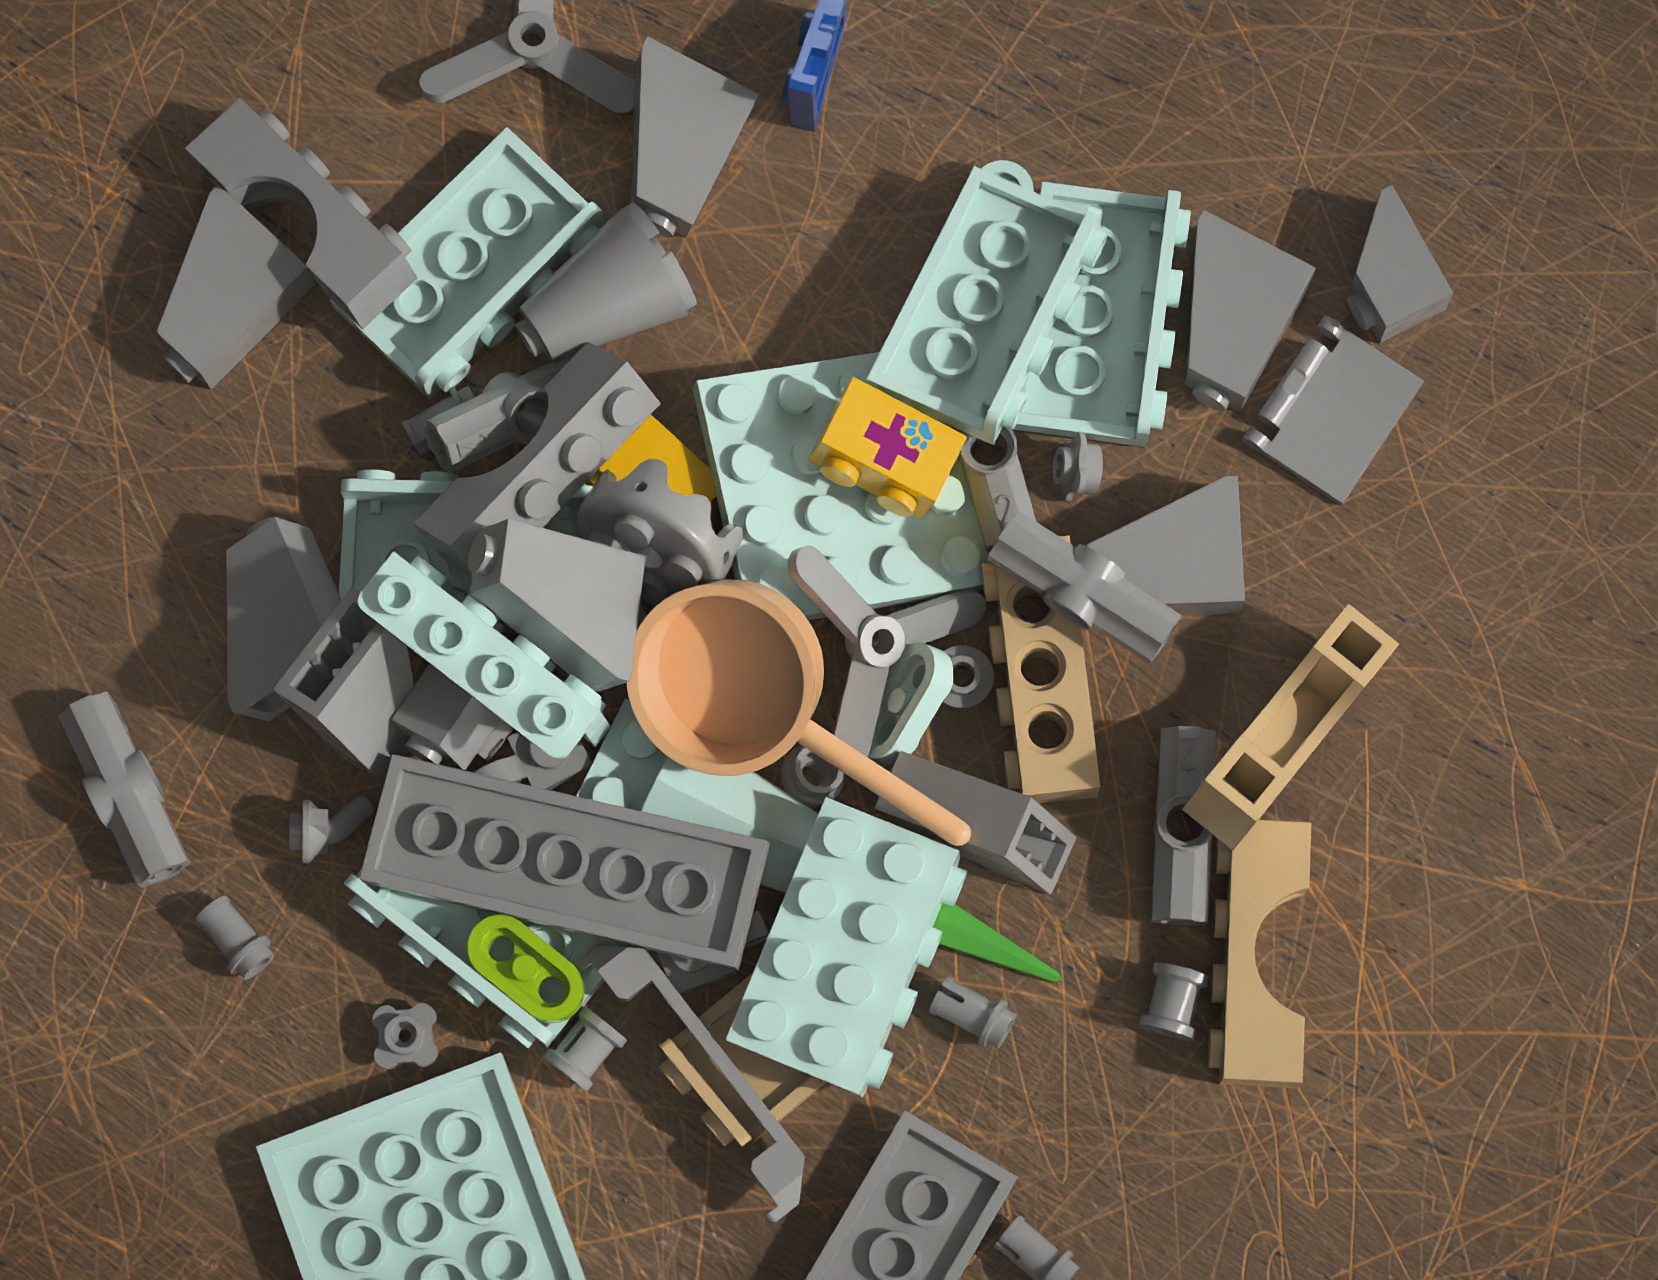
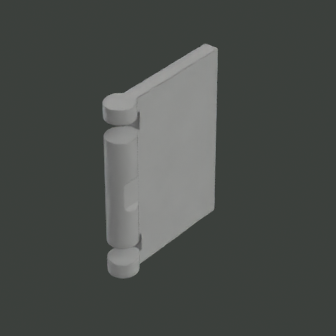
M1324 316L1317 329L1325 337L1338 342V344L1331 353L1321 343L1313 339L1307 340L1257 415L1262 423L1279 432L1273 441H1270L1261 432L1248 428L1242 437V441L1253 450L1262 453L1342 506L1420 389L1424 380L1346 330L1336 320Z

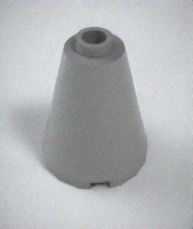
M632 202L626 207L619 209L519 307L523 320L515 324V328L533 357L544 353L552 362L576 354L587 342L600 346L687 317L688 314L696 310L694 307L697 305L696 298L672 251L666 253L662 245L654 237L659 234V231L637 204Z

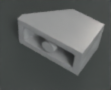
M1393 185L1380 192L1349 289L1352 295L1347 298L1349 308L1357 324L1364 331L1371 328L1379 343L1446 310L1453 295L1452 289Z

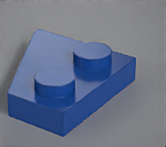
M819 0L815 11L807 9L804 14L798 37V46H802L795 67L790 66L781 99L782 103L789 104L792 127L812 132L816 130L847 21L846 0Z

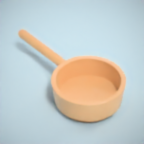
M726 579L687 588L671 595L659 603L640 624L636 632L630 682L626 683L628 696L635 717L644 733L658 749L672 760L689 769L716 776L744 775L758 771L776 762L798 742L950 844L961 846L969 841L971 830L966 822L810 720L817 707L823 687L824 662L822 651L815 631L808 619L792 601L781 593L763 584L747 580Z

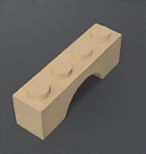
M1348 604L1252 724L1215 766L1182 810L1230 849L1234 850L1398 647L1399 643Z
M1258 820L1234 850L1230 849L1218 838L1216 840L1215 874H1227L1226 900L1215 899L1213 910V938L1224 939L1223 964H1212L1210 1002L1222 1003L1221 1029H1210L1208 1068H1219V1084L1297 1089L1303 1083L1305 1017L1280 1004L1264 986L1256 967L1255 941L1260 924L1271 911L1287 901L1303 896L1309 888L1311 822Z

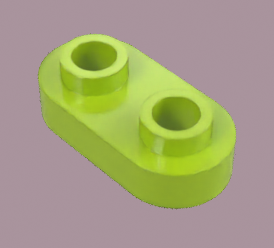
M492 915L481 920L473 928L467 944V952L471 964L478 973L529 1015L544 1023H559L569 1019L579 1010L585 994L584 982L579 971L570 961L521 921L508 915ZM499 939H508L514 944L513 955L506 961H496L491 957V947ZM552 979L561 981L564 985L563 996L556 1002L544 1001L540 995L542 985Z

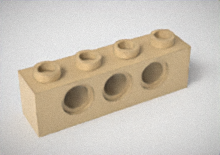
M1070 535L1059 536L1070 543ZM981 564L985 602L997 601L1000 625L989 626L992 663L1005 664L1007 688L996 689L1000 727L1012 726L1015 750L1003 752L1007 789H1020V794L1032 797L1039 804L1096 798L1099 795L1101 786L1081 628L1065 620L1050 608L1048 616L1040 622L1029 623L1021 620L1014 611V604L1025 596H1036L1042 599L1043 595L1026 584L1019 582L1003 569L996 567L995 564ZM1038 657L1049 660L1056 668L1057 677L1051 683L1043 686L1029 683L1021 672V667L1026 661ZM1040 720L1054 721L1063 729L1065 739L1055 748H1040L1029 737L1028 731L1030 727Z

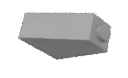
M647 36L635 62L630 204L634 202L644 211L660 235L673 237L674 233H677L686 238L759 94Z
M219 184L209 193L156 331L168 349L162 356V359L187 383L197 376L210 389L316 285L306 264Z
M1205 210L1202 211L1197 221L1193 238L1184 384L1194 389L1192 395L1204 405L1218 411H1225L1229 407L1240 413L1309 288L1316 268Z
M1225 476L1087 544L1088 547L1103 554L1119 566L1126 574V580L1151 594L1152 597L1163 604L1173 608L1174 611L1182 616L1241 613L1245 602L1238 476Z
M275 516L252 525L247 530L246 537L226 550L228 704L232 713L265 721L272 720L290 707L272 689L341 602L339 593L311 528Z
M509 518L479 530L468 554V568L472 572L469 594L516 632L542 650L569 675H574L593 691L600 692L630 682L646 556Z
M351 587L272 690L342 758L384 784L392 754L405 757L409 752L405 747L409 737L391 719L414 687L407 645L361 610L358 605V596L361 591Z
M900 751L893 768H890L888 771L966 822L970 827L971 837L964 845H952L879 796L874 808L894 825L959 850L960 856L1040 892L1052 894L1077 838L1032 797Z

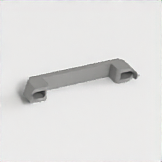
M599 944L576 962L575 967L580 974L593 965L619 1001L627 1002L653 983L775 1143L752 1160L751 1172L776 1203L777 1207L766 1216L771 1222H777L799 1204L805 1156L644 948Z

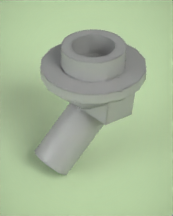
M358 794L329 819L328 809H318L310 800H303V812H290V851H302L303 863H310L318 854H328L329 844L339 843L346 839L376 813L373 804L367 797Z

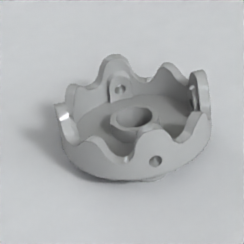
M648 459L640 463L628 476L620 481H616V476L609 469L605 470L596 480L580 505L576 517L578 536L581 539L646 556L640 600L657 606L666 598L684 589L724 580L741 545L743 530L740 526L729 524L716 535L711 526V503L708 498L700 494L682 495L674 492L667 483L668 470L665 463L659 459Z

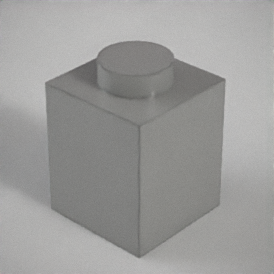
M429 663L391 720L409 737L405 747L422 761L438 765L441 760H444L465 771L500 717Z

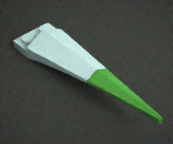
M626 698L576 795L577 797L767 840L770 846L760 886L784 894L787 892L818 817V813L797 801L756 772L736 776H716L694 771L672 760L658 749L644 733L632 710L630 700ZM942 903L933 928L943 931L939 945L1051 983L1062 980L1059 972L956 904L951 907Z

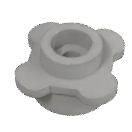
M1076 432L1073 441H1065L1063 447H1059L1054 456L1053 480L1056 485H1061L1060 494L1063 502H1071L1074 494H1095L1101 482L1103 470L1101 447L1098 444L1087 443L1086 435L1082 432Z
M417 1003L412 1009L395 1010L390 1005L379 1007L372 1017L373 1025L378 1029L379 1046L374 1051L376 1063L384 1069H393L399 1063H416L420 1067L432 1065L438 1057V1048L433 1044L434 1035L432 1026L437 1020L435 1010L426 1003ZM403 1030L411 1032V1039L408 1042H402L399 1038Z

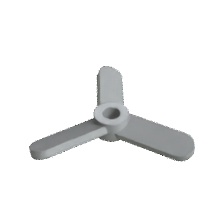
M515 0L514 20L511 22L508 32L427 69L421 75L419 84L422 95L426 100L433 103H442L520 66L527 69L543 68L611 111L626 114L634 110L635 81L559 35L553 22L554 0ZM533 34L539 36L543 42L537 46H529L522 39L527 35Z
M813 546L797 548L791 552L788 558L789 574L794 582L843 633L846 650L850 655L833 735L868 757L890 665L894 664L901 657L904 649L913 643H927L977 624L982 619L986 610L985 598L974 589H962L886 616L878 615L818 549ZM877 631L879 640L877 646L873 649L872 637Z

